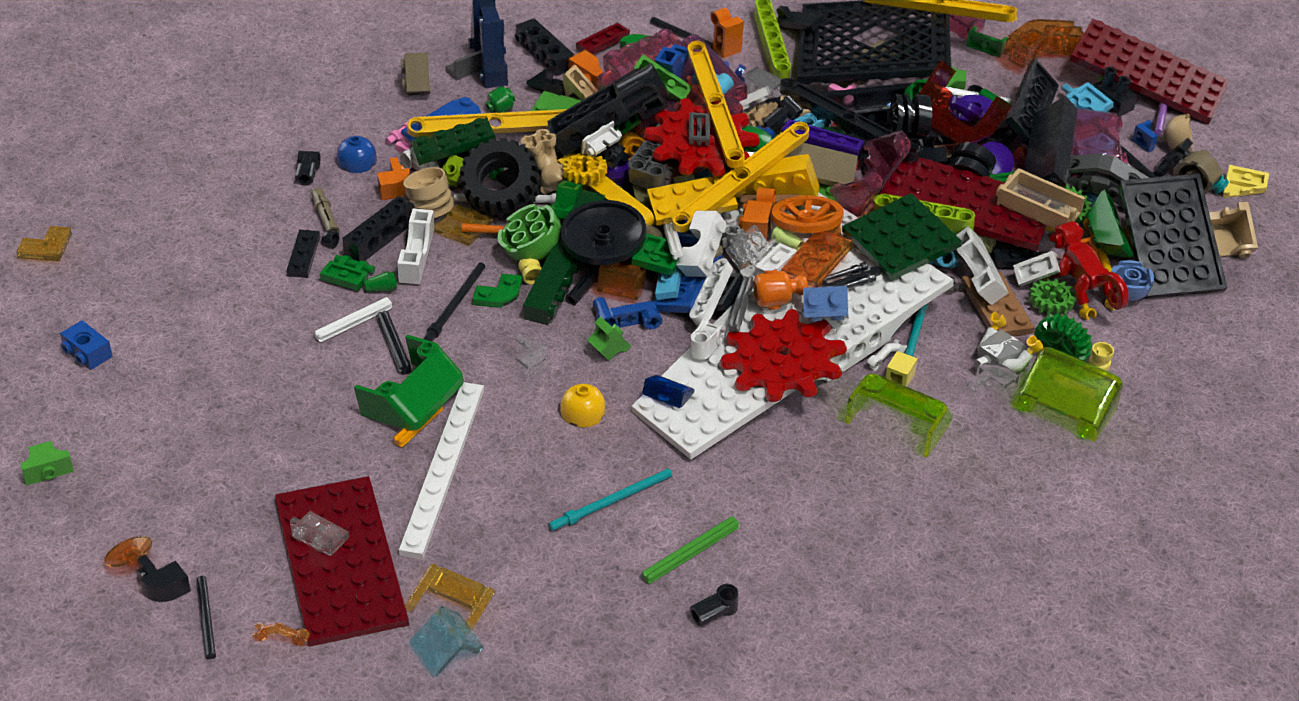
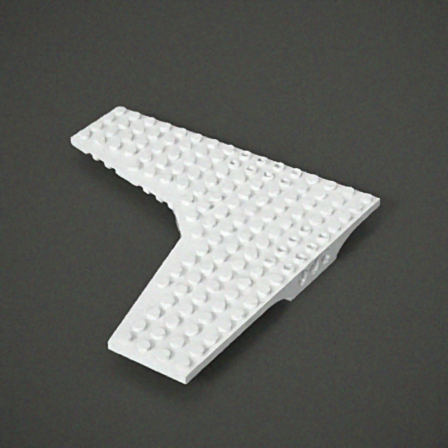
M697 167L694 171L699 173L707 168ZM818 193V196L825 197L821 193ZM736 198L738 210L719 213L726 221V227L729 225L739 226L740 216H743L740 198ZM805 205L796 208L800 211L805 209ZM812 205L811 209L815 211H818L821 208L820 206ZM843 208L844 218L839 226L818 233L795 232L804 240V244L797 251V257L783 271L789 275L790 279L795 278L797 275H804L807 279L808 287H823L820 281L822 277L848 269L856 264L860 265L862 262L868 264V270L876 266L842 232L843 225L858 217ZM788 209L783 211L785 213L793 215ZM828 210L824 215L832 213V211ZM772 222L768 239L746 238V243L742 244L741 249L731 251L739 259L741 264L740 273L743 277L752 276L754 280L755 276L758 275L755 273V266L778 245L772 238V233L777 226L774 222ZM927 263L893 281L881 271V274L876 276V281L871 283L869 281L868 284L862 286L857 285L847 288L848 316H844V320H831V317H822L831 326L830 332L824 338L828 340H842L847 346L845 354L834 356L830 361L839 365L842 372L891 341L892 335L906 319L918 309L953 287L954 280ZM848 275L827 280L826 282L830 283L848 277ZM752 289L739 332H749L752 330L750 320L755 314H762L766 319L773 321L775 319H783L786 311L794 309L799 313L801 323L812 324L816 321H808V318L803 317V295L792 294V299L788 304L781 305L780 309L769 310L768 307L763 308L756 303L754 290ZM734 304L714 323L717 326H726V335L723 342L718 345L709 358L705 360L695 359L692 356L690 347L657 380L688 390L690 397L687 400L679 403L664 402L657 399L649 388L632 405V412L689 459H693L777 403L766 399V389L761 386L751 387L747 391H738L734 383L742 373L737 369H722L719 365L723 355L737 350L726 343V336L730 332L727 325ZM779 351V354L787 355V353H781V351ZM822 377L818 378L817 380H825L826 382H829L832 379ZM795 389L786 390V391L783 393L782 399L785 398V397H787L788 395H790L791 393H793V392L796 391V390H795Z

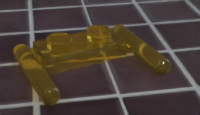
M431 563L405 604L407 611H413L426 589H429L430 592L473 609L461 629L464 635H470L493 597L495 590Z

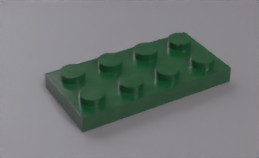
M486 117L477 118L467 124H458L448 130H439L429 136H419L411 141L420 166L471 150L472 148H477L478 144L482 142L484 144L488 143L489 139L495 138L496 141V137Z

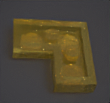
M50 226L44 239L23 238L16 251L18 258L60 261L72 235L71 227Z

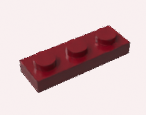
M617 22L576 42V49L580 52L586 50L594 55L620 42L623 37L630 35V30Z

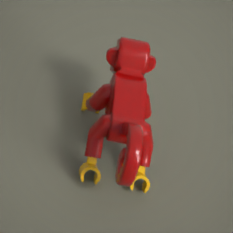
M1075 221L1056 226L1054 228L1055 232L1050 236V241H1055V248H1063L1065 252L1058 264L1060 272L1043 278L1044 281L1051 277H1064L1070 273L1077 280L1074 285V291L1078 304L1082 306L1079 316L1086 320H1089L1088 314L1093 318L1097 315L1095 309L1088 307L1087 289L1091 290L1102 286L1104 295L1107 296L1105 307L1110 310H1119L1126 307L1129 293L1125 281L1118 274L1109 272L1108 269L1104 268L1093 249L1086 243L1081 242L1084 233L1083 228Z

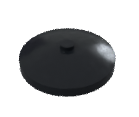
M613 200L594 201L579 206L565 218L561 228L562 243L565 250L575 259L592 265H611L631 258L643 247L647 236L646 223L642 214L626 203Z

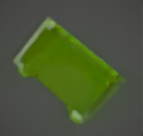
M1044 347L1037 354L1014 398L1012 406L1025 412L1033 411L1037 404L1076 420L1078 434L1085 439L1096 442L1117 410L1123 383L1115 374L1053 348Z

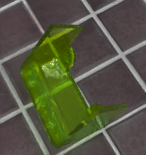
M868 374L861 380L848 398L845 423L850 424L867 399L871 398L933 425L928 430L923 457L928 458L951 424L953 412L940 400L880 375Z

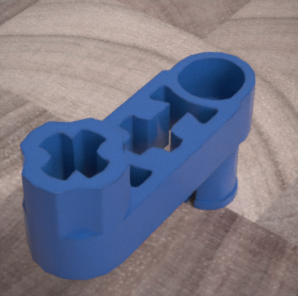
M598 297L593 301V307L597 312V319L601 316L611 326L616 324L621 328L643 323L644 327L651 330L656 329L663 321L656 304L652 301L610 309L604 297Z

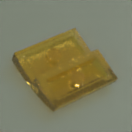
M458 204L447 212L445 219L435 224L434 232L469 246L483 233L461 232L462 223L491 225L493 218Z

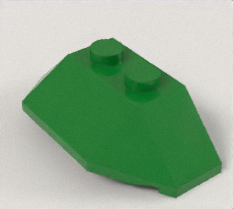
M1104 190L1099 194L1088 213L1090 221L1088 228L1095 235L1092 239L1098 249L1101 247L1108 255L1128 260L1133 256L1115 204Z

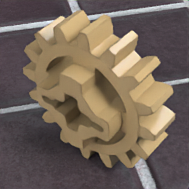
M770 102L753 106L749 112H746L749 118L747 126L757 127L759 125L765 129L766 127L762 121L777 109L778 104Z

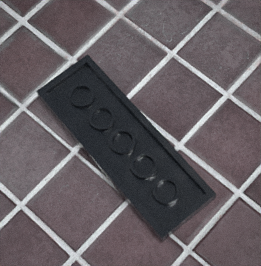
M1037 58L1029 62L1005 119L1009 128L1016 132L1020 141L1026 144L1027 147L1029 145L1034 113L1052 104L1059 87L1058 83Z

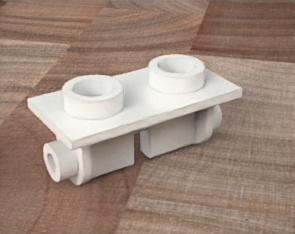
M614 121L602 126L598 131L586 136L582 140V155L587 153L588 156H596L606 149V145L610 147L620 141L622 134L619 130H614Z

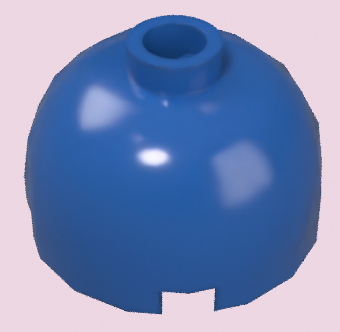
M348 137L337 148V164L340 169H347L349 173L369 171L371 166L377 163L376 149L372 142L365 137Z

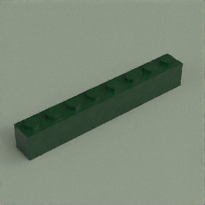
M581 190L571 212L589 202L605 200V195ZM562 236L558 243L552 247L523 304L525 320L549 325L551 319L557 315L559 303L564 301L566 289L571 287L574 273H577L579 270L580 261L572 257L565 250Z

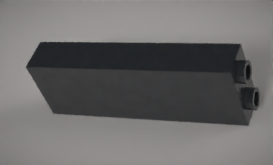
M1067 96L1034 113L1024 171L1060 187L1067 184L1078 108Z

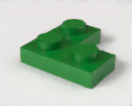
M647 234L643 247L632 257V265L672 276L677 268L678 259L674 260L672 254L662 252L665 247L666 238Z

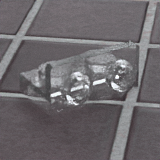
M753 225L725 251L740 270L746 267L751 269L760 262L758 258L766 256L772 250L771 246L776 241L774 238L767 241L758 228Z
M309 511L301 520L296 517L290 520L292 536L296 540L303 541L312 546L316 551L323 552L328 556H331L349 538L347 530L312 511Z

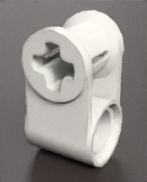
M704 319L691 334L692 356L698 360L709 358L718 345L723 342L726 335V326H717Z

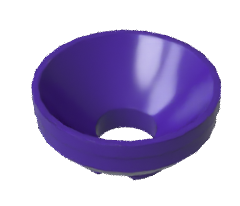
M950 97L949 107L952 112L951 114L960 120L969 123L980 118L984 112L978 106L962 98Z
M620 159L615 169L607 165L605 176L615 184L627 183L629 181V160L626 163Z

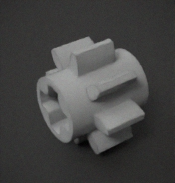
M737 225L727 226L725 233L721 237L722 247H726L729 251L741 249L742 244L746 243L744 229H740Z

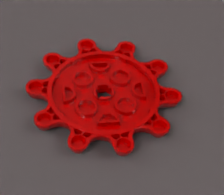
M683 98L678 103V111L670 112L663 109L653 115V119L661 125L658 127H647L643 132V138L660 143L661 146L655 148L652 154L655 160L675 159L679 161L678 171L683 175L692 174L697 167L708 168L710 173L717 177L725 175L724 164H726L711 119L709 146L705 145V142H701V145H697L695 141H693V145L689 144V112L708 113L706 106H695L690 99ZM713 101V102H711V104H713V105H717V104L721 103V102H719V101ZM738 113L731 115L742 147L759 145L760 139L756 133L742 130L743 127L749 124L747 114ZM694 118L693 136H697V118ZM701 118V135L704 133V136L705 118ZM744 151V156L746 160L750 157L749 153ZM732 156L730 159H732V160H738V159H740L741 157H739V156Z
M794 309L786 311L783 319H775L773 321L766 319L762 314H755L750 320L751 331L729 332L726 336V343L737 350L723 355L719 361L722 369H737L742 373L734 383L738 391H747L751 387L761 386L766 389V399L770 402H777L782 399L783 393L789 389L798 390L804 397H814L818 391L814 384L815 380L822 377L832 380L840 378L842 376L840 366L831 362L830 359L834 356L845 354L847 346L842 340H828L824 338L831 330L827 320L822 319V321H816L812 324H804L800 322L799 313ZM779 351H781V353H787V355L779 354Z

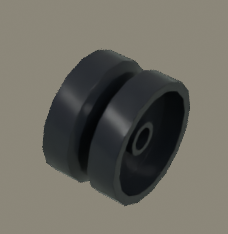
M963 142L956 145L948 165L970 171L982 177H990L996 164V158L984 146Z

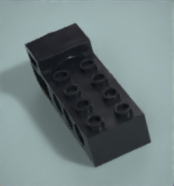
M651 63L644 68L630 71L548 120L549 131L556 135V145L563 156L572 154L582 146V140L586 136L593 134L602 126L614 121V126L619 123H625L636 113H639L643 120H646L668 107L665 98L670 95L662 78Z

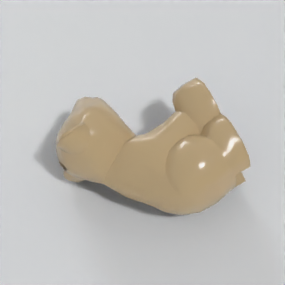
M539 129L532 135L522 137L521 143L528 148V152L533 154L538 170L541 172V193L548 194L552 191H557V186L563 180H568L564 178L563 164L557 162L554 149L556 135L550 133L547 129Z

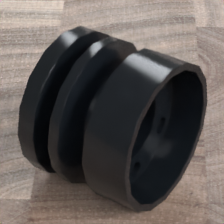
M894 94L889 109L890 130L898 135L901 133L902 136H907L911 129L913 136L927 137L932 124V102L928 94H915L911 101L908 94L903 96Z

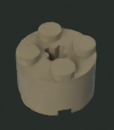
M1207 150L1189 153L1174 169L1175 176L1200 174L1205 194L1214 186L1222 174V169L1218 162Z

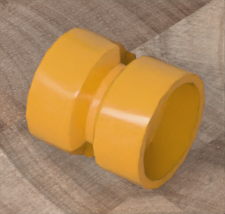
M627 132L622 135L617 143L626 148L624 152L630 155L628 159L630 160L644 140L634 132Z

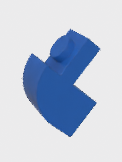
M673 44L671 49L663 46L654 61L681 78L684 74L683 68L689 60L688 48Z

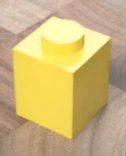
M897 351L887 366L884 382L905 390L915 375L918 358Z

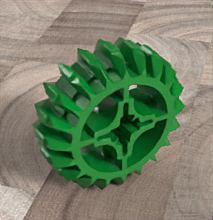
M1059 313L1055 315L1050 314L1042 319L1034 331L1036 338L1043 344V349L1038 354H1043L1045 356L1044 360H1050L1051 364L1055 363L1058 367L1063 365L1066 369L1070 367L1076 368L1086 361L1092 351V336L1087 334L1088 328L1081 326L1082 322L1077 323L1075 321V317L1070 319L1067 314L1061 316Z

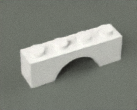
M412 209L406 250L401 249L397 263L399 283L420 284L434 233L433 210Z
M968 226L957 234L962 240V246L957 251L974 274L971 280L977 292L990 305H993L1009 292L981 238Z

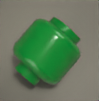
M500 86L487 94L488 101L485 103L490 112L504 113L514 107L516 100L509 88Z

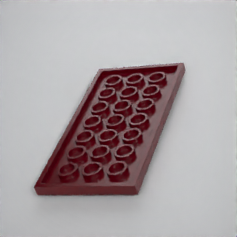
M1093 18L1069 61L1104 76L1106 67H1114L1117 70L1115 82L1118 83L1120 76H1127L1128 79H1131L1130 89L1185 114H1189L1207 124L1210 123L1230 81L1222 75H1216L1204 67L1196 66L1186 59L1174 56L1171 52L1163 51L1153 44L1143 42L1135 36H1130L1118 28L1110 27L1104 24V22Z
M899 157L880 193L899 197L912 193L921 201L972 210L975 214L974 232L976 234L1036 252L1047 228V225L1002 206V204L996 205L998 199L996 195L997 189L1001 184L1004 185L1005 182L988 176L982 177L970 171L937 163L930 159L919 157L917 161L909 162ZM1019 190L1017 192L1018 194H1021L1043 205L1047 203L1023 191ZM1050 204L1048 207L1054 209L1055 205Z
M369 476L275 494L309 647L409 626L408 614Z

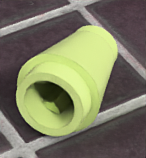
M776 226L772 233L775 243H781L797 251L804 244V240L795 232Z

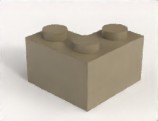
M428 52L404 53L405 59H401L402 74H406V78H402L403 90H407V95L429 94Z

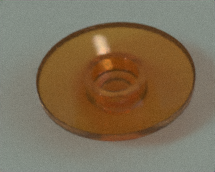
M136 536L117 544L106 554L104 559L106 565L109 567L126 565L131 567L138 564L137 559L144 556L151 549L152 540L148 536Z

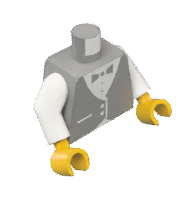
M995 311L990 316L993 325L988 327L978 346V359L974 361V366L979 372L988 369L997 376L1019 372L1029 366V361L1033 357L1032 353L1040 352L1043 349V344L1035 335H1032L1026 341L1029 346L1027 347L1002 329L997 331L998 328L1006 325V319L1003 314L998 319L999 314Z

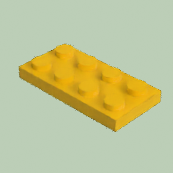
M723 176L706 177L647 189V196L656 225L672 222V217L678 210ZM735 195L714 211L723 213L738 210Z

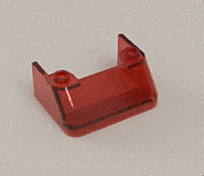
M941 60L919 92V94H928L931 98V126L958 144L963 142L977 143L992 135L1012 106L996 96L976 126L954 117L948 108L950 97L953 94L945 87L956 70Z

